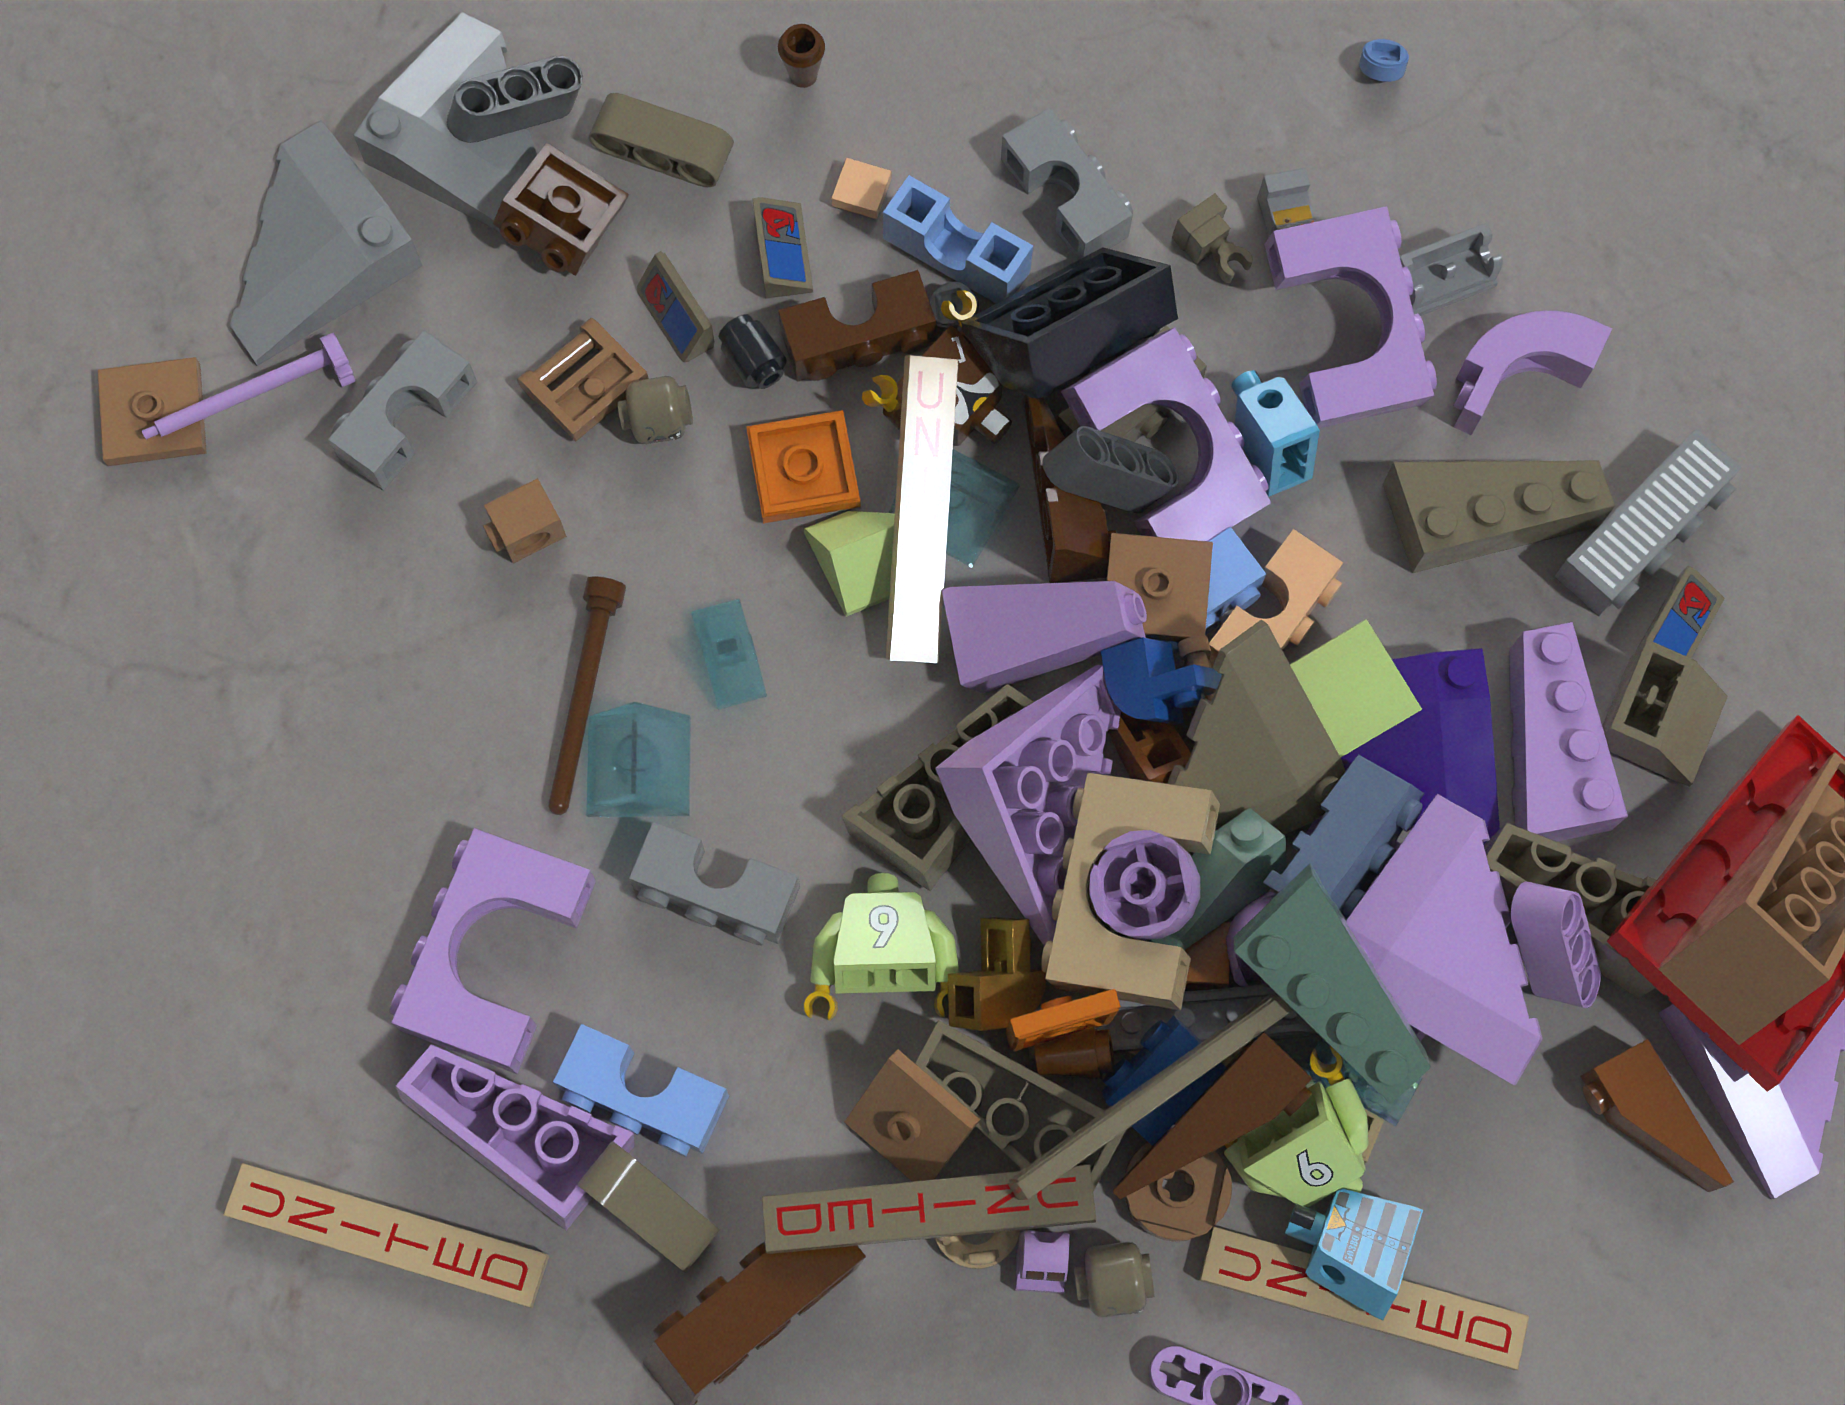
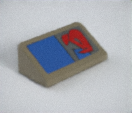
M764 197L752 198L766 298L813 293L801 203Z
M662 251L656 253L638 282L637 292L681 361L689 362L714 348L715 341L712 324L666 253Z
M1687 566L1677 577L1637 650L1648 639L1692 658L1725 598L1697 570Z

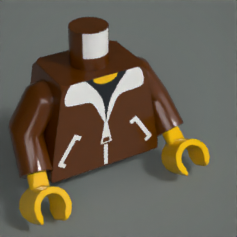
M960 290L957 291V295L962 300L963 308L959 314L955 311L953 304L949 300L943 301L941 305L942 314L947 319L958 320L960 325L957 329L950 325L922 356L958 359L953 446L961 445L974 429L993 444H996L1007 433L1012 420L995 408L1001 400L1003 385L963 333L961 322L975 314L977 301L971 292ZM888 375L872 377L873 382L881 388V398L874 391L866 390L862 393V401L869 407L882 406L883 415L900 431L903 377L897 383Z

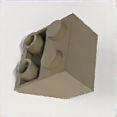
M1647 639L1630 658L1602 725L1609 751L1690 787L1694 782L1728 696L1696 660Z

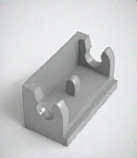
M1487 223L1400 255L1402 267L1406 266L1409 269L1413 281V293L1410 295L1414 314L1425 315L1497 286L1498 281L1496 278L1502 268L1503 259L1501 254L1493 257L1490 255L1488 245L1491 243L1493 233Z

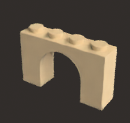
M1087 773L1084 788H1078L1074 798L1073 815L1075 819H1078L1074 839L1068 838L1063 852V868L1067 870L1064 889H1058L1053 900L1052 917L1054 921H1057L1053 941L1046 942L1042 954L1041 964L1042 971L1046 973L1045 979L1056 989L1088 995H1095L1115 989L1119 1000L1181 1010L1191 960L1190 956L1182 947L1129 939L1108 931L1101 918L1097 915L1090 898V873L1094 864L1098 866L1101 857L1107 852L1104 848L1111 840L1130 831L1152 830L1175 840L1186 851L1211 855L1220 803L1212 790Z

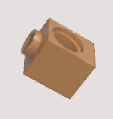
M538 478L484 505L491 522L483 525V528L495 551L499 552L506 549L513 564L567 537L561 520Z

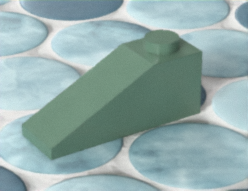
M1248 808L1216 830L1211 855L1195 852L1191 856L1200 875V900L1194 915L1179 931L1162 939H1145V941L1178 946L1185 950L1241 911L1245 906L1268 892L1272 888L1263 882L1270 872L1274 870L1282 875L1287 868L1285 836L1251 808Z

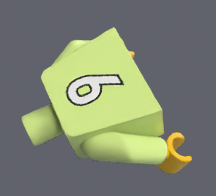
M889 873L872 875L867 882L868 893H856L847 896L843 912L833 914L815 938L810 982L815 984V989L805 999L804 1011L809 1018H812L813 1002L819 997H825L830 1005L828 1020H832L837 1014L838 1003L835 997L830 994L831 985H835V994L935 991L936 982H940L941 991L934 999V1008L936 1013L943 1018L942 1000L948 994V974L960 973L954 936L935 912L924 910L919 894L915 892H899L897 877Z
M1331 1046L1332 1054L1337 1060L1334 1064L1328 1065L1321 1062L1315 1048H1313L1310 1057L1311 1069L1318 1076L1327 1078L1330 1084L1329 1087L1325 1088L1324 1085L1317 1082L1308 1088L1312 1094L1293 1115L1289 1117L1282 1110L1275 1119L1225 1144L1227 1148L1224 1151L1225 1156L1246 1185L1254 1192L1285 1197L1293 1203L1304 1207H1310L1330 1194L1334 1196L1335 1192L1339 1189L1361 1192L1363 1182L1360 1177L1366 1170L1362 1153L1369 1145L1367 1113L1351 1078L1345 1080L1341 1072L1344 1058Z

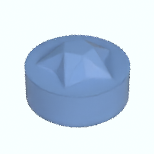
M1387 39L1373 40L1364 45L1359 67L1366 76L1374 80L1383 82L1396 81L1405 74L1409 54L1397 42Z

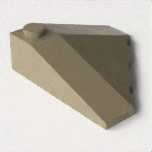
M1260 620L1219 650L1213 669L1221 673L1222 677L1211 702L1208 699H1200L1187 732V736L1195 741L1189 761L1185 768L1180 765H1174L1167 784L1212 790L1220 803L1215 831L1248 808H1251L1284 835L1314 822L1325 814L1326 811L1321 809V804L1346 771L1335 746L1270 627L1266 622ZM1187 851L1191 856L1195 853Z

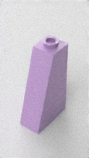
M1116 581L949 587L942 590L960 685L983 694L1002 688L1007 684L1011 685L1101 655V650L1142 637L1146 638L1142 624L1147 619L1143 600L1138 593Z

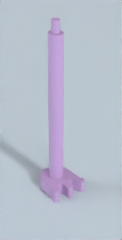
M330 333L319 338L323 349L154 421V426L142 430V433L146 440L158 434L163 437L330 364L342 387L354 383L356 380L348 364L349 361L335 334Z

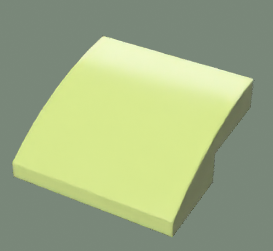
M1367 619L1290 664L1340 758L1422 710Z

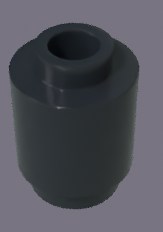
M744 314L732 319L720 330L718 337L722 342L721 350L747 387L754 388L758 386L760 389H765L781 379L784 374L782 369L786 365L787 359L760 321L753 320L749 314Z

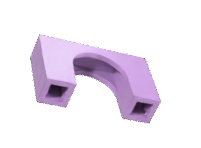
M1387 206L1273 231L1264 245L1275 290L1325 279L1345 280L1359 286L1372 298L1381 318L1380 341L1376 351L1370 358L1349 365L1309 373L1299 383L1304 407L1318 428L1421 406L1434 396L1433 389H1436L1437 386L1436 372L1432 362L1425 360L1421 344L1425 340L1424 324L1421 316L1413 312L1410 295L1413 293V281L1409 269L1406 266L1402 267L1398 249L1401 247V233L1396 220H1390Z
M1176 328L1159 333L1062 390L1061 393L1080 427L1088 426L1102 430L1144 404L1165 406L1183 417L1191 427L1197 442L1198 461L1195 473L1182 492L1133 522L1141 536L1210 541L1229 527H1233L1271 504V501L1265 492L1268 490V483L1263 473L1257 466L1249 463L1242 450L1244 440L1240 431L1232 422L1226 421L1218 406L1221 400L1217 389L1209 379H1203L1194 363L1197 358L1194 347L1185 335H1179Z
M474 828L469 841L462 840L456 849L452 861V869L456 871L449 888H441L436 896L431 913L432 917L436 919L428 937L421 936L414 948L411 965L415 966L408 985L401 984L393 997L390 1014H393L394 1018L391 1023L401 1032L518 1074L537 1024L530 1016L476 997L464 988L457 968V956L461 941L468 929L478 919L493 911L507 908L523 909L577 929L596 880L589 869Z

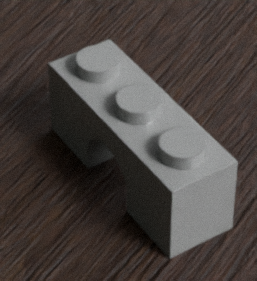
M1049 107L1003 135L1001 160L1027 194L1046 184H1059L1068 188L1073 193L1074 197L1057 208L1055 231L1077 260L1102 247L1110 249L1129 237L1133 217V209L1129 200L1121 191L1115 192L1106 181L1102 165L1095 156L1086 155L1078 144V138L1073 127L1067 120L1062 119L1060 121Z
M425 330L415 340L406 342L397 353L395 363L383 377H376L368 385L364 392V399L351 413L342 415L335 423L332 435L328 440L337 457L384 491L415 455L406 435L395 428L398 417L408 408L422 405L433 408L447 418L477 383L470 362Z
M654 821L652 822L629 877L634 890L639 891L638 899L661 909H666L668 903L687 909L685 914L687 918L708 927H714L716 921L735 928V936L752 944L762 946L765 939L778 944L800 889L799 877L797 875L749 858L743 875L736 883L726 888L709 887L697 877L698 867L705 853L702 840Z

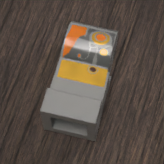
M1306 167L1263 177L1257 198L1268 237L1276 230L1316 222L1308 193L1310 182Z

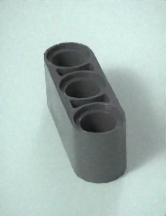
M552 56L467 79L461 82L455 90L447 115L446 123L448 130L457 139L473 143L561 119L567 116L574 106L583 82L582 70L570 58Z
M1081 426L1048 452L1042 460L1043 469L1047 477L1059 489L1133 513L1143 512L1178 485L1179 482L1175 465L1164 453L1088 426Z

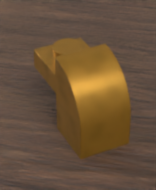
M980 918L982 971L948 974L949 1026L980 1031L1007 1028L1010 1019L1033 1013L1036 1010L1045 991L1046 973L1042 970L1030 969L1032 943L1029 919Z

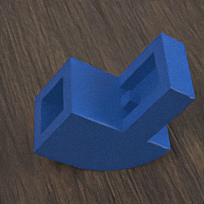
M1142 637L1101 650L1106 687L1111 699L1122 712L1137 719L1172 725L1184 723L1182 708L1196 707L1200 699H1205V696L1214 694L1222 677V674L1213 668L1194 664L1176 669L1172 644Z

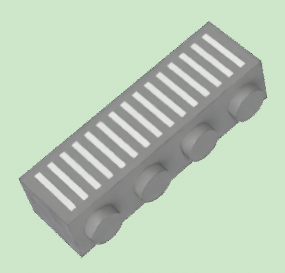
M1696 428L1564 562L1554 577L1598 616L1611 604L1620 609L1640 588L1633 581L1644 570L1652 576L1671 557L1672 553L1666 547L1676 537L1682 543H1685L1705 522L1698 516L1703 509L1709 505L1716 511L1737 489L1730 481L1742 467Z

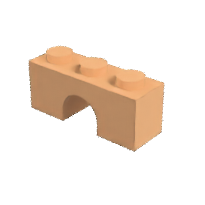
M1293 529L1264 569L1266 576L1262 583L1264 588L1277 597L1282 612L1275 617L1262 619L1254 617L1239 606H1236L1209 642L1211 666H1214L1221 648L1260 620L1268 624L1282 651L1289 642L1298 646L1315 622L1308 617L1318 603L1326 608L1340 589L1342 582L1337 580L1336 577L1343 562Z

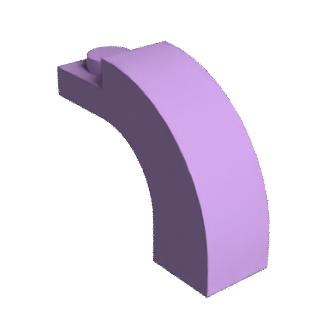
M1563 311L1529 312L1497 324L1477 341L1456 377V380L1463 382L1464 385L1453 407L1461 410L1454 428L1472 435L1496 387L1503 380L1517 373L1528 371L1543 372L1582 388L1594 369L1612 328L1582 315Z

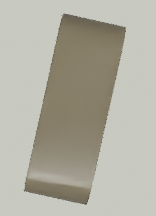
M610 93L607 95L589 134L591 144L603 153L702 187L716 186L734 144L733 138L726 131L715 125L620 93Z
M613 1141L610 1142L577 1183L581 1189L685 1273L720 1231L694 1207Z

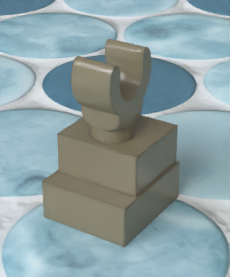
M1214 193L1177 220L1172 238L1183 251H1186L1196 265L1213 253L1214 260L1218 264L1217 271L1220 278L1229 284L1235 273L1229 267L1228 262L1238 261L1245 270H1249L1253 257L1245 248L1235 246L1234 243L1226 240L1231 229L1223 219L1227 206Z

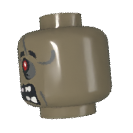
M671 376L631 382L626 391V400L618 401V413L623 431L632 429L634 437L641 444L679 439L684 435L686 425L693 424L688 389L686 385L679 386Z
M1133 1242L1093 1245L1085 1252V1266L1074 1267L1078 1300L1089 1299L1090 1308L1098 1317L1140 1313L1146 1306V1298L1155 1297L1149 1253L1141 1254L1140 1249Z

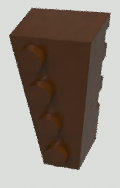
M763 1242L739 1262L744 1269L729 1282L723 1276L718 1277L696 1296L701 1303L685 1317L680 1310L675 1311L653 1330L658 1338L653 1341L643 1364L675 1405H695L698 1403L697 1398L703 1389L712 1382L715 1385L722 1383L749 1357L748 1353L754 1348L759 1350L766 1346L791 1323L790 1319L796 1314L799 1316L803 1315L853 1273L866 1258V1255L858 1245L767 1254L766 1245Z

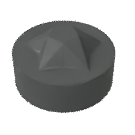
M960 282L945 283L938 287L930 297L929 302L936 319V325L943 331L950 325L956 329L960 325L958 320L947 319L941 311L942 302L948 300L953 304L958 314L962 311L963 303L958 297L957 291L966 290L971 292L977 301L974 315L979 312L977 297L966 285Z

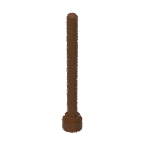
M588 577L583 594V600L587 602L586 610L590 614L548 804L549 810L555 815H562L569 808L610 616H615L617 608L622 607L626 585L606 577Z

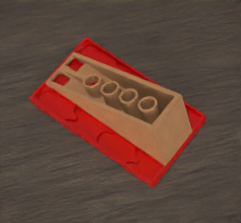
M1799 715L1788 722L1780 733L1771 740L1744 776L1735 783L1692 839L1683 846L1655 883L1647 889L1606 941L1623 958L1627 957L1629 959L1628 962L1663 995H1667L1669 997L1668 1000L1703 1033H1708L1710 1035L1709 1038L1744 1071L1747 1070L1750 1073L1749 1076L1766 1092L1781 1083L1845 998V757Z

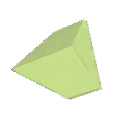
M847 511L804 528V534L846 617L884 602L890 597L895 513Z

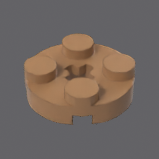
M1148 1141L1134 1153L1126 1167L1125 1174L1152 1146ZM1217 1150L1124 1197L1130 1217L1146 1232L1166 1241L1184 1242L1205 1235L1224 1217L1232 1195L1231 1176L1222 1158L1216 1153ZM1175 1172L1183 1173L1184 1183L1192 1186L1191 1195H1182L1179 1202L1169 1199V1191L1162 1187L1163 1179L1171 1180Z

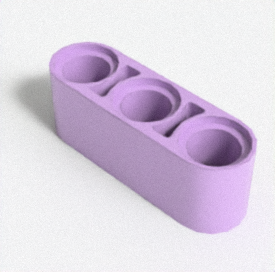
M1527 881L1521 883L1513 897L1511 920L1532 992L1538 997L1589 1008L1595 1001L1599 991L1601 971L1579 893Z

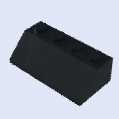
M1102 247L961 322L962 330L1003 387L1023 393L1030 398L1045 397L1052 394L1057 386L1072 378L1086 375L1091 367L1107 358L1123 354L1125 348L1141 339L1153 337L1161 328L1178 319L1171 265Z

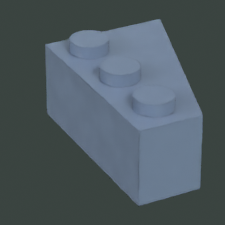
M1358 755L1321 804V809L1326 812L1314 832L1309 836L1301 831L1292 843L1293 848L1299 852L1282 875L1272 870L1263 883L1280 892L1311 863L1333 902H1335L1343 917L1347 920L1366 894L1375 876H1379L1396 852L1393 846L1403 829L1409 830L1417 821L1422 811L1423 805L1420 800L1424 793L1412 784Z

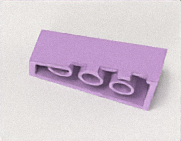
M1573 622L1523 631L1509 650L1510 712L1513 713L1511 758H1514L1512 808H1515V826L1556 842L1612 831L1628 817Z
M432 1044L396 1085L403 1103L566 1231L593 1199L577 1183L610 1142H615L628 1153L634 1148L633 1132L617 1125L614 1127L592 1117V1114L572 1105L569 1107L543 1096L540 1091L496 1075L494 1071Z

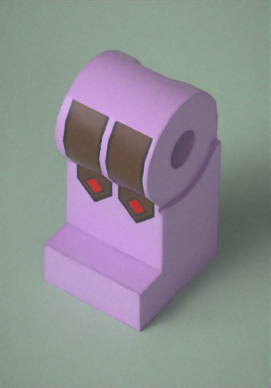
M1023 1230L1019 1234L1016 1254L1015 1291L1064 1293L1068 1272L1069 1233Z

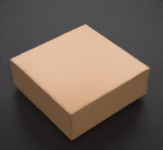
M846 158L831 198L832 206L877 219L892 179V171Z

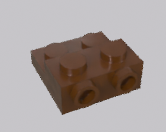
M546 143L503 198L493 225L499 228L501 236L508 243L514 246L525 244L541 254L544 264L551 270L556 272L567 270L576 276L597 248L602 235L624 206L629 194Z

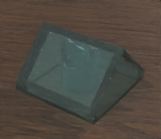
M954 449L952 450L946 554L972 568L1018 491L1020 484ZM896 496L889 513H895Z
M632 702L589 716L587 817L690 816V715Z

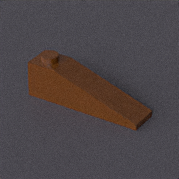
M1024 394L1023 404L1049 583L1106 578L1108 574L1111 533H1116V530L1107 529L1105 512L1099 502L1065 492L1056 487L1047 477L1043 469L1042 460L1065 437L1044 397L1030 398Z
M1263 1031L1241 1049L1226 1065L1227 1069L1211 1084L1212 1087L1190 1106L1174 1123L1175 1126L1168 1133L1166 1132L1148 1149L1114 1186L1112 1192L1119 1199H1122L1275 1119L1282 1110L1290 1117L1312 1094L1305 1086L1313 1078Z

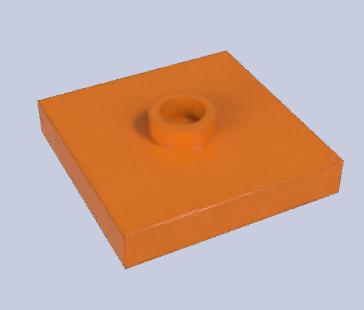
M843 410L746 426L763 524L861 507Z
M1108 990L1074 1001L1072 996L1060 997L1041 1004L1042 1010L1010 1019L1005 1032L1010 1050H1014V1052L1035 1046V1043L1048 1042L1092 1026L1098 1028L1110 1024L1121 1007L1116 990Z

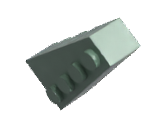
M1309 863L1233 937L1234 952L1392 1105L1431 1068L1426 1050L1391 993L1387 990L1366 952L1355 938L1339 908L1328 894L1312 864Z

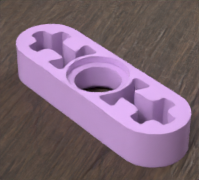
M1170 1346L1160 1350L1154 1355L1149 1365V1378L1153 1387L1160 1394L1187 1405H1216L1211 1397L1210 1389L1213 1381L1221 1375L1230 1376L1238 1382L1241 1389V1397L1236 1405L1250 1404L1252 1384L1261 1388V1391L1256 1396L1258 1400L1266 1403H1275L1278 1396H1281L1285 1399L1284 1405H1303L1298 1395L1289 1388L1180 1346ZM1175 1356L1183 1359L1182 1369L1196 1376L1200 1375V1364L1209 1367L1210 1370L1200 1385V1400L1190 1396V1393L1196 1386L1192 1383L1180 1380L1175 1383L1173 1388L1166 1385L1167 1375L1160 1371L1161 1363H1171Z

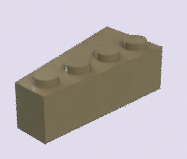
M1005 685L956 724V729L938 744L932 743L918 754L919 759L896 777L892 775L876 788L877 792L859 806L855 804L841 815L849 835L931 891L971 839L954 815L935 768L966 742L1032 704L1034 701L1010 685Z
M940 1020L936 1023L915 1062L918 1067L977 1116L980 1121L976 1127L1022 1169L1105 1111ZM1125 1131L1076 1165H1090L1093 1192Z

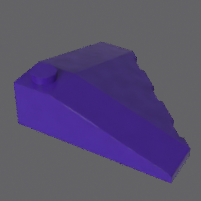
M1483 649L1432 652L1392 659L1422 710L1341 757L1345 771L1355 758L1360 755L1412 784L1424 793L1420 800L1423 805L1422 811L1417 821L1438 794L1485 820L1489 838H1491L1500 829L1491 701Z

